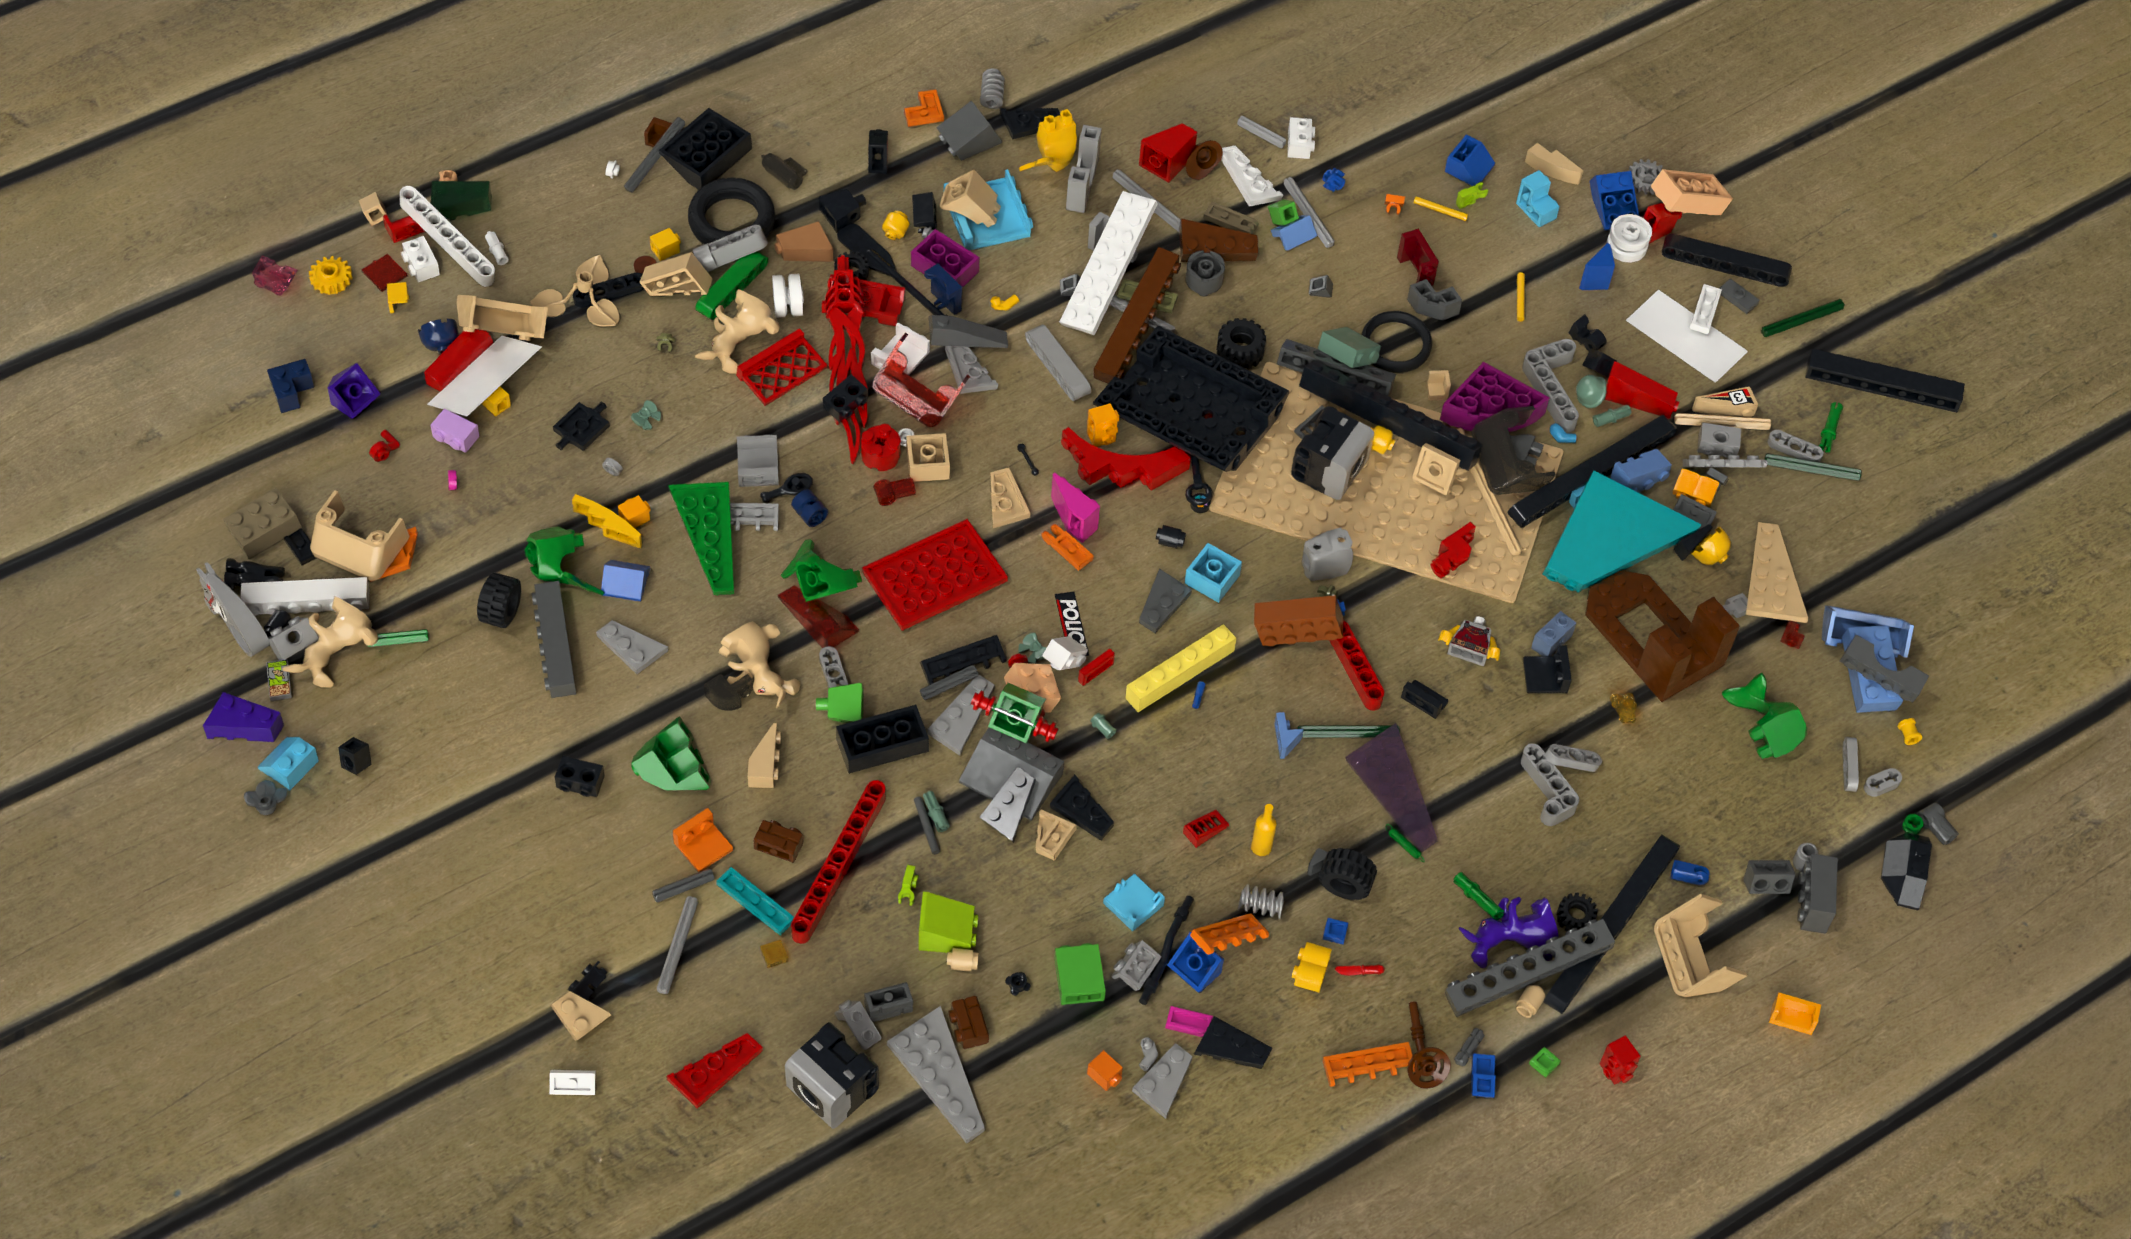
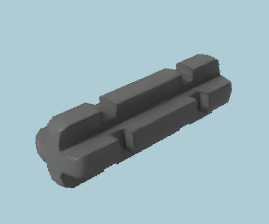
M1474 1028L1470 1033L1471 1037L1469 1036L1460 1049L1461 1052H1458L1454 1058L1457 1065L1463 1067L1467 1064L1469 1060L1467 1058L1472 1056L1479 1045L1478 1042L1480 1043L1484 1038L1481 1029Z

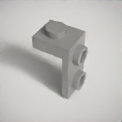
M847 1000L838 1006L839 1010L834 1014L838 1020L846 1021L863 1050L868 1049L881 1040V1035L860 1001Z

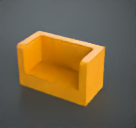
M1778 992L1772 1005L1769 1023L1812 1035L1818 1023L1821 1004Z

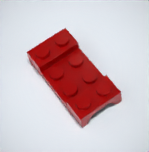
M860 279L861 291L864 295L863 310L865 316L878 318L879 324L896 326L905 301V288ZM822 300V313L826 314V301Z

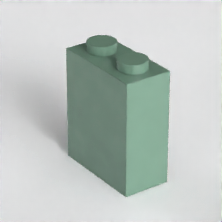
M1348 327L1323 331L1318 346L1320 351L1351 368L1375 364L1379 358L1381 345Z

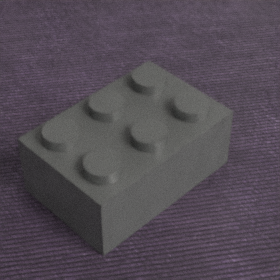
M1812 854L1809 861H1805L1804 870L1799 874V884H1802V890L1798 894V903H1801V909L1799 908L1797 921L1801 922L1800 930L1827 933L1836 915L1837 857Z

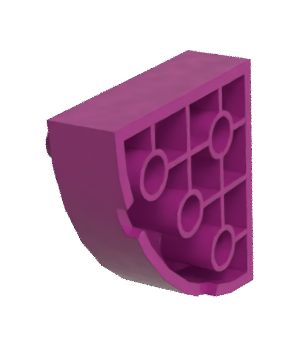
M1482 362L1444 402L1440 420L1450 426L1467 431L1485 433L1488 428L1492 427L1503 432H1512L1535 423L1545 415L1550 397Z

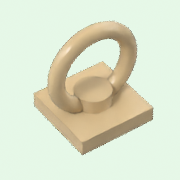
M1425 443L1422 446L1412 479L1444 495H1448L1455 476L1461 475L1467 470L1459 467L1461 460Z

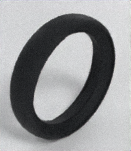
M1387 311L1372 317L1367 322L1361 335L1370 339L1371 333L1378 326L1389 322H1398L1415 329L1423 343L1420 353L1407 361H1391L1379 355L1377 362L1373 364L1376 367L1388 372L1404 373L1420 367L1429 357L1432 348L1431 334L1427 326L1416 316L1402 311Z

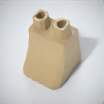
M975 170L950 181L944 189L940 202V207L943 210L961 214L974 221L977 225L983 223L987 228L996 224L997 218L994 214L1000 211L1001 206L996 202L998 195Z

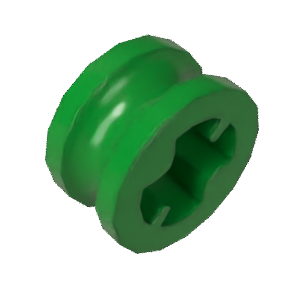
M1909 814L1905 818L1902 828L1905 833L1919 834L1923 827V819L1916 814Z

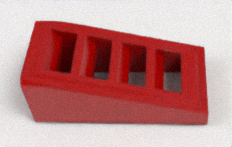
M1214 810L1186 824L1183 828V834L1197 848L1229 827V823L1217 810ZM1213 818H1216L1221 824L1217 825ZM1208 821L1212 824L1213 828L1207 824ZM1203 825L1207 831H1204L1201 826Z

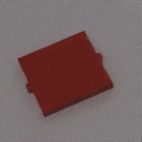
M388 254L378 260H373V263L361 269L362 273L381 292L387 289V284L397 283L408 276Z

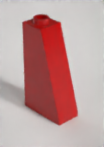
M1614 361L1607 382L1604 400L1621 405H1629L1631 408L1658 416L1665 415L1669 419L1672 411H1677L1680 402L1676 400L1678 392Z

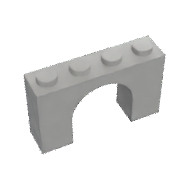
M1083 125L1079 140L1077 166H1072L1068 178L1066 210L1085 213L1099 161L1102 128Z

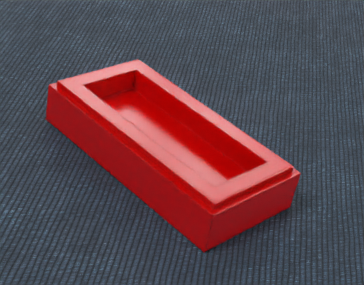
M1108 649L1080 669L1078 682L1085 686L1114 665L1115 653Z

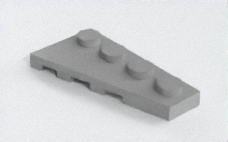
M978 674L927 729V734L960 756L983 710L981 708L976 711L973 710L972 698L975 693L979 694L982 690L984 691V696L990 699L995 685Z

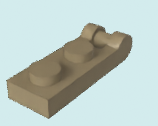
M1214 202L1210 203L1203 219L1224 228L1253 234V230H1256L1259 225L1256 219Z

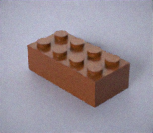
M1336 595L1255 603L1254 625L1262 646L1343 638V615Z

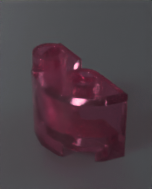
M262 255L252 274L255 279L254 284L257 287L265 288L281 296L287 291L298 270L287 265L284 267L279 266L275 263V260Z

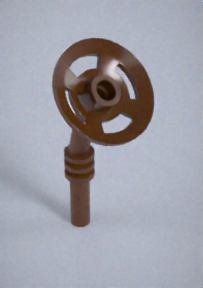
M1410 1002L1409 1010L1412 1022L1410 1030L1412 1031V1040L1415 1041L1417 1052L1408 1063V1076L1417 1087L1433 1088L1447 1078L1450 1071V1060L1447 1054L1439 1048H1425L1423 1041L1425 1039V1035H1423L1424 1028L1420 1023L1417 1002ZM1427 1052H1435L1436 1054L1434 1056L1427 1055ZM1443 1059V1069L1441 1073H1439L1441 1066L1440 1060ZM1415 1062V1073L1413 1074V1064ZM1421 1075H1422V1076H1431V1075H1432L1433 1078H1434V1079H1432V1080H1430V1081H1421V1080H1419L1420 1077H1421Z

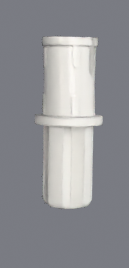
M488 231L485 239L489 245V251L494 255L498 265H505L509 259L503 249L504 245L499 241L494 231Z

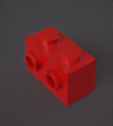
M1625 1035L1607 1045L1600 1065L1606 1078L1611 1079L1614 1085L1621 1081L1626 1083L1633 1078V1073L1638 1067L1637 1064L1641 1056Z

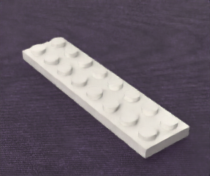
M1122 192L1059 321L1062 326L1095 335L1158 205L1156 200Z

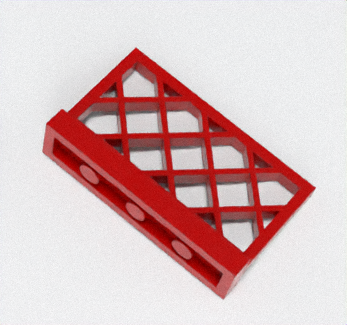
M799 328L737 366L736 376L740 381L743 380L763 405L766 406L826 369L827 364L804 338V332ZM803 345L808 350L807 355L796 353V348ZM783 356L793 357L792 364L781 363L780 360ZM795 358L806 359V365H794ZM808 360L817 361L820 366L817 368L807 367ZM769 365L776 366V374L765 372V367ZM779 367L791 369L790 376L778 374ZM793 369L804 371V376L800 378L792 377ZM752 375L762 376L761 383L752 382L749 377ZM763 378H775L774 386L763 384ZM777 379L788 380V386H776ZM762 389L773 390V395L765 398L761 391Z

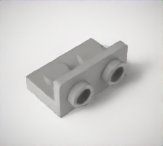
M1143 940L1135 944L1131 943L1126 948L1125 957L1115 964L1113 968L1115 971L1111 976L1113 979L1120 977L1135 991L1140 990L1162 957Z

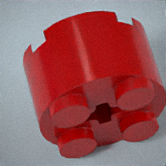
M885 423L864 431L861 437V459L868 468L872 469L873 467L878 469V471H887L894 468L901 455V439L899 434L889 424Z

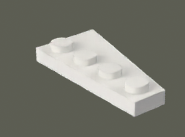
M1236 146L1222 148L1223 156L1221 161L1248 206L1282 200L1283 194L1280 191H1276L1273 188V184L1261 176V171L1258 168H1254L1249 164L1250 160Z

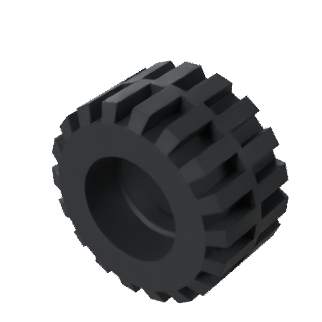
M1235 318L1234 321H1227V324H1223L1218 333L1217 355L1248 370L1252 369V366L1256 367L1264 356L1266 345L1264 329H1261L1259 324H1254L1255 321H1247L1246 318L1242 320ZM1235 343H1245V344H1247V345H1246V346H1241V345H1237V344H1235Z
M496 572L490 574L481 589L478 599L477 617L480 622L500 628H506L512 622L521 599L520 580Z
M1343 848L1331 849L1325 857L1318 879L1327 891L1336 896L1349 900H1361L1369 896L1377 874V867L1371 859L1357 851Z

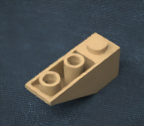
M777 723L772 724L749 757L748 787L774 788V780H778L779 768L775 767V762L780 760V749H776V746L781 744V731H777Z

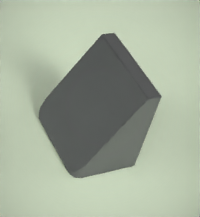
M1077 274L1060 280L1061 296L1073 295L1080 280Z
M1328 275L1310 279L1309 295L1332 297L1333 282Z
M1320 848L1316 850L1308 866L1307 873L1309 876L1321 870L1328 853L1327 851Z

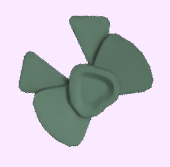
M649 400L644 402L639 412L631 415L632 421L636 425L642 426L643 430L652 429V425L647 420L649 417L657 421L661 419V412L657 411L656 405Z
M1036 633L1026 635L1023 639V644H1019L1018 651L1021 654L1030 649L1032 654L1028 658V663L1036 664L1037 661L1044 659L1042 655L1046 647L1039 643Z

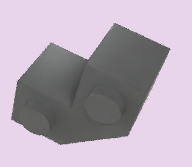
M1427 279L1410 285L1407 298L1416 313L1439 320H1445L1458 315L1462 303L1461 297L1453 286L1435 292Z

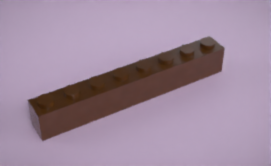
M1158 247L1094 367L1095 379L1109 384L1114 377L1122 379L1124 376V368L1126 365H1130L1134 349L1138 350L1141 343L1140 338L1142 334L1145 335L1147 333L1150 319L1153 320L1155 318L1158 304H1162L1166 289H1170L1173 283V275L1178 274L1181 263H1179L1178 254Z

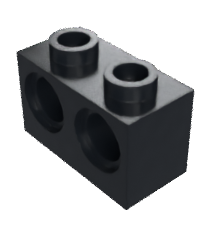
M851 374L822 398L823 408L840 423L844 418H849L857 407H861L867 402L868 389ZM856 392V393H858V394H856V395H851L850 393Z
M562 756L554 778L556 788L564 792L572 791L586 797H597L605 775L603 765Z

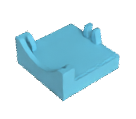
M1134 873L1126 881L1122 879L1121 884L1117 883L1115 889L1103 899V904L1131 931H1134L1164 906L1165 897L1160 892L1155 893Z

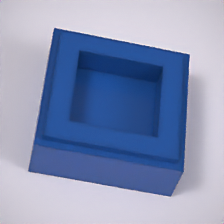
M1327 918L1322 940L1343 945L1348 922Z

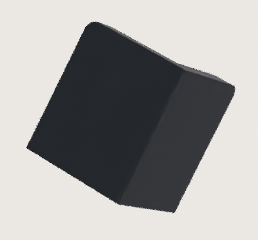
M1590 349L1583 362V366L1608 378L1614 361L1617 362V360L1600 351Z

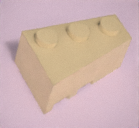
M690 252L645 267L639 283L650 296H667L674 293L690 295L691 292H701V295H707L713 278L694 254Z

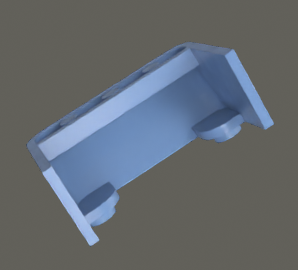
M1825 605L1822 640L1826 645L1837 646L1838 643H1843L1842 636L1848 628L1888 625L1894 657L1898 658L1899 654L1908 658L1914 625L1899 618Z

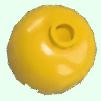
M1720 526L1715 529L1716 532L1713 535L1709 534L1694 549L1695 551L1691 552L1699 562L1705 565H1713L1717 562L1722 564L1729 557L1727 553L1731 548V541L1727 533Z

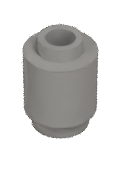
M1804 843L1798 847L1793 857V865L1797 870L1803 872L1805 861H1809L1812 854L1818 855V850L1814 844Z

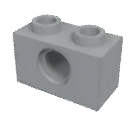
M1702 423L1698 435L1697 452L1706 455H1720L1728 458V455H1737L1740 449L1741 428Z
M297 616L288 621L289 625L285 628L278 627L270 632L271 636L268 639L278 660H285L318 640L319 637L310 626L308 618ZM291 631L296 635V639L292 643L288 640V634Z

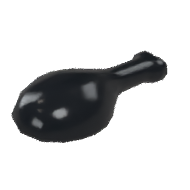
M806 473L793 474L786 479L780 488L769 492H762L760 497L763 503H767L771 499L782 495L796 496L801 491L812 487L813 478Z

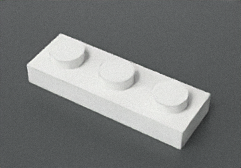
M1706 284L1703 285L1690 329L1708 334L1722 289Z

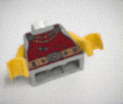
M1476 616L1473 622L1464 620L1461 625H1456L1448 631L1442 630L1439 635L1438 641L1443 640L1446 642V645H1449L1448 655L1483 667L1486 658L1489 659L1491 657L1499 661L1501 650L1497 647L1495 638L1491 636V629L1485 627L1486 620L1480 616Z

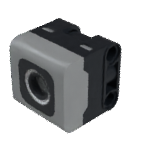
M1325 407L1317 418L1312 433L1305 435L1295 449L1291 469L1292 477L1298 482H1302L1335 500H1340L1369 459L1374 431L1369 426L1347 416L1334 407Z
M831 1022L826 1023L785 1064L786 1086L832 1129L838 1127L866 1100L870 1099L879 1088L878 1065L865 1053L858 1054L846 1043L845 1035Z

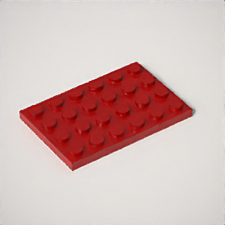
M968 519L862 567V573L901 631L1008 581V576Z

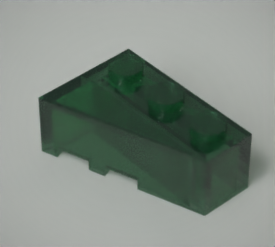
M432 181L430 204L446 219L451 221L455 220L457 216L465 214L471 216L491 211L492 194L490 181Z

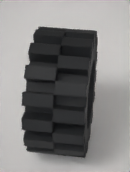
M850 251V254L844 252L843 255L849 258V267L858 268L857 271L853 272V277L867 281L869 276L867 258L863 254L859 256V252H856V254H853V251ZM837 258L835 259L834 270H838Z
M1572 893L1562 899L1556 915L1557 922H1560V927L1566 926L1564 931L1567 932L1573 928L1579 930L1585 927L1587 922L1596 919L1598 909L1595 902L1591 903L1592 898L1585 899L1586 894H1582L1580 897L1579 893H1575L1573 897ZM1572 908L1580 909L1585 913V917L1583 919H1576L1569 914V910Z

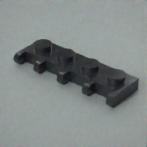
M994 635L922 660L920 664L929 686L934 683L933 679L942 676L946 678L950 676V673L982 663L984 668L988 669L990 668L988 663L990 659L999 657L1002 663L1007 662L998 636Z

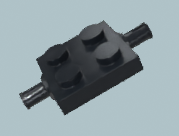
M578 402L553 426V431L562 437L556 443V447L563 450L568 443L575 445L582 451L589 447L610 426L609 421L600 415L607 408L606 404L600 402L595 408H590Z

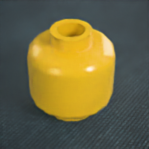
M901 211L887 214L882 225V230L887 238L895 240L896 238L901 239L904 237L910 224L907 215Z
M1379 425L1375 426V428L1371 427L1374 431L1371 450L1380 454H1384L1387 449L1391 451L1396 441L1392 439L1393 432Z

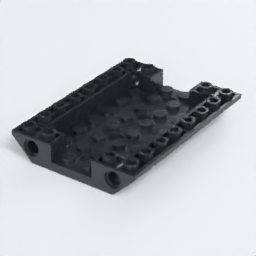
M1157 326L1138 348L1137 361L1122 379L1114 377L1093 401V405L1099 407L1111 403L1113 409L1117 410L1119 418L1228 472L1236 471L1279 418L1289 390ZM1139 382L1147 383L1146 385L1142 386L1138 385ZM1173 398L1179 399L1176 402H1171L1170 400ZM1211 415L1212 418L1205 419L1203 416ZM1239 431H1243L1246 434L1239 436L1236 433Z

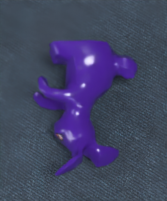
M1503 897L1498 904L1504 910V915L1501 918L1502 922L1491 917L1483 919L1476 935L1459 927L1458 929L1466 939L1476 943V947L1471 954L1473 962L1480 968H1486L1488 963L1487 950L1497 946L1502 941H1515L1529 949L1535 945L1541 947L1546 944L1547 940L1558 937L1557 925L1547 898L1538 899L1531 905L1533 914L1518 917L1516 905L1521 902V898L1512 899L1507 911L1506 905L1509 899ZM1544 954L1543 958L1546 961H1552L1553 956L1551 954Z

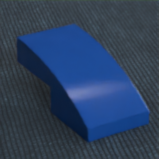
M1473 1053L1471 1070L1472 1096L1495 1097V1055Z

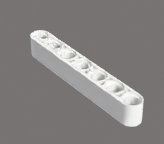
M403 187L400 190L401 208L475 281L484 287L492 285L495 278V267L414 187Z

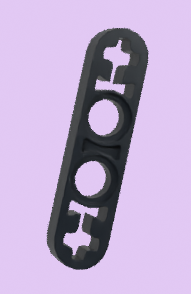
M638 272L593 284L595 302L597 303L601 299L612 300L642 291L644 288L639 282L643 274ZM616 285L623 286L621 290H615L613 287ZM578 289L574 291L573 302L575 306L583 308L593 305L589 292L582 293ZM598 290L605 291L603 295L595 294Z

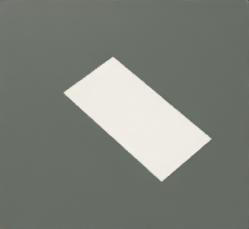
M1660 290L1656 291L1626 319L1627 322L1715 383L1748 352L1712 326L1708 334L1690 329L1694 314Z
M501 336L427 405L468 416L542 346Z

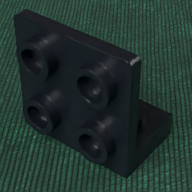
M1559 645L1557 653H1554L1553 656L1523 657L1527 693H1568L1572 679L1567 645Z

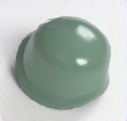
M1586 375L1581 378L1576 386L1577 399L1580 404L1587 408L1599 406L1606 396V380L1594 375Z

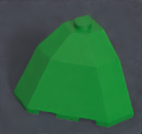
M680 716L646 742L633 756L631 763L632 770L637 776L640 775L644 781L666 791L707 790L710 788L712 781L709 773L702 766L704 761L699 750H694L692 746L693 735Z

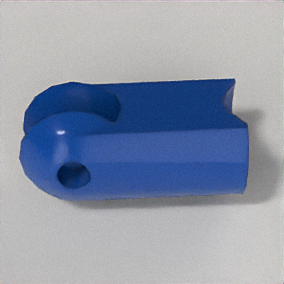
M1674 860L1670 878L1702 886L1709 881V870L1704 866Z

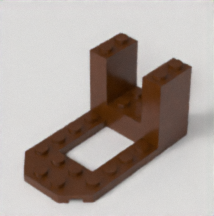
M1620 570L1593 585L1588 591L1585 616L1661 702L1723 667L1740 627L1715 597L1697 606L1691 623L1655 581L1645 574ZM1643 603L1664 624L1649 634L1645 649L1617 619Z

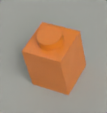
M1103 1050L1088 1064L1087 1074L1107 1091L1111 1086L1116 1087L1121 1082L1123 1067Z

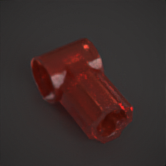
M911 477L893 482L883 479L877 481L873 486L881 506L891 505L899 498L916 495L914 481Z

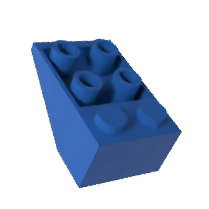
M1631 171L1595 175L1589 181L1592 199L1604 230H1610L1614 219L1621 215L1633 214L1639 216Z

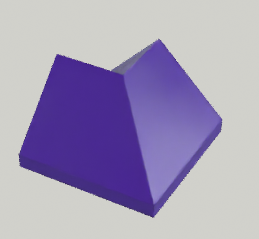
M357 363L333 376L327 387L331 405L351 419L357 416L380 395V392Z

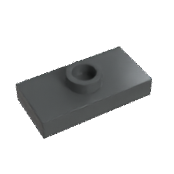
M1731 278L1719 288L1722 289L1721 296L1746 314L1759 304L1760 300Z

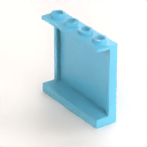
M1008 169L1005 170V178L986 182L998 195L996 202L1001 206L1000 211L994 214L997 218L996 224L987 228L983 223L977 225L969 218L950 211L963 246L969 251L1030 237L1033 222L1031 217L1028 218L1026 205L1025 203L1022 204L1021 193L1019 190H1016L1014 176L1010 175ZM944 183L943 193L948 183Z

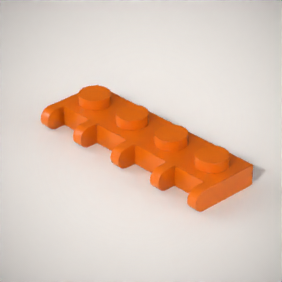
M1252 913L1193 929L1190 934L1197 945L1208 955L1214 953V947L1223 951L1227 949L1228 943H1232L1237 947L1242 944V939L1245 938L1251 943L1256 941V935H1259L1262 939L1269 937V932Z
M1409 1042L1325 1056L1322 1061L1329 1086L1333 1087L1335 1086L1334 1079L1347 1077L1349 1083H1354V1076L1369 1073L1371 1080L1376 1079L1375 1072L1390 1070L1391 1075L1395 1076L1397 1075L1396 1068L1407 1067L1413 1055Z

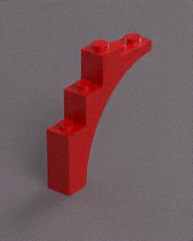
M1070 427L1062 430V446L1069 450L1074 460L1079 463L1078 475L1089 485L1109 475L1110 480L1120 488L1140 478L1142 484L1147 485L1152 491L1186 472L1190 467V456L1176 446L1153 454H1118L1091 445L1079 437Z

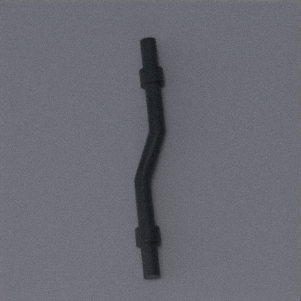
M1186 896L1182 906L1178 907L1174 914L1175 919L1165 937L1161 952L1162 957L1151 978L1147 979L1144 991L1139 999L1142 1005L1148 1003L1152 993H1155L1159 986L1158 981L1167 966L1174 938L1182 922L1186 921L1189 909L1194 901L1191 896Z

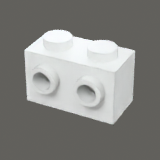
M1290 117L1288 157L1310 159L1311 151L1314 152L1315 140H1312L1315 136V127L1312 126V119Z
M424 236L402 243L403 251L401 256L405 263L408 262L409 272L411 276L416 277L418 282L440 275L438 262Z
M1070 636L1052 639L1042 656L1051 662L1050 665L1056 670L1080 667L1086 660L1085 655L1088 649Z

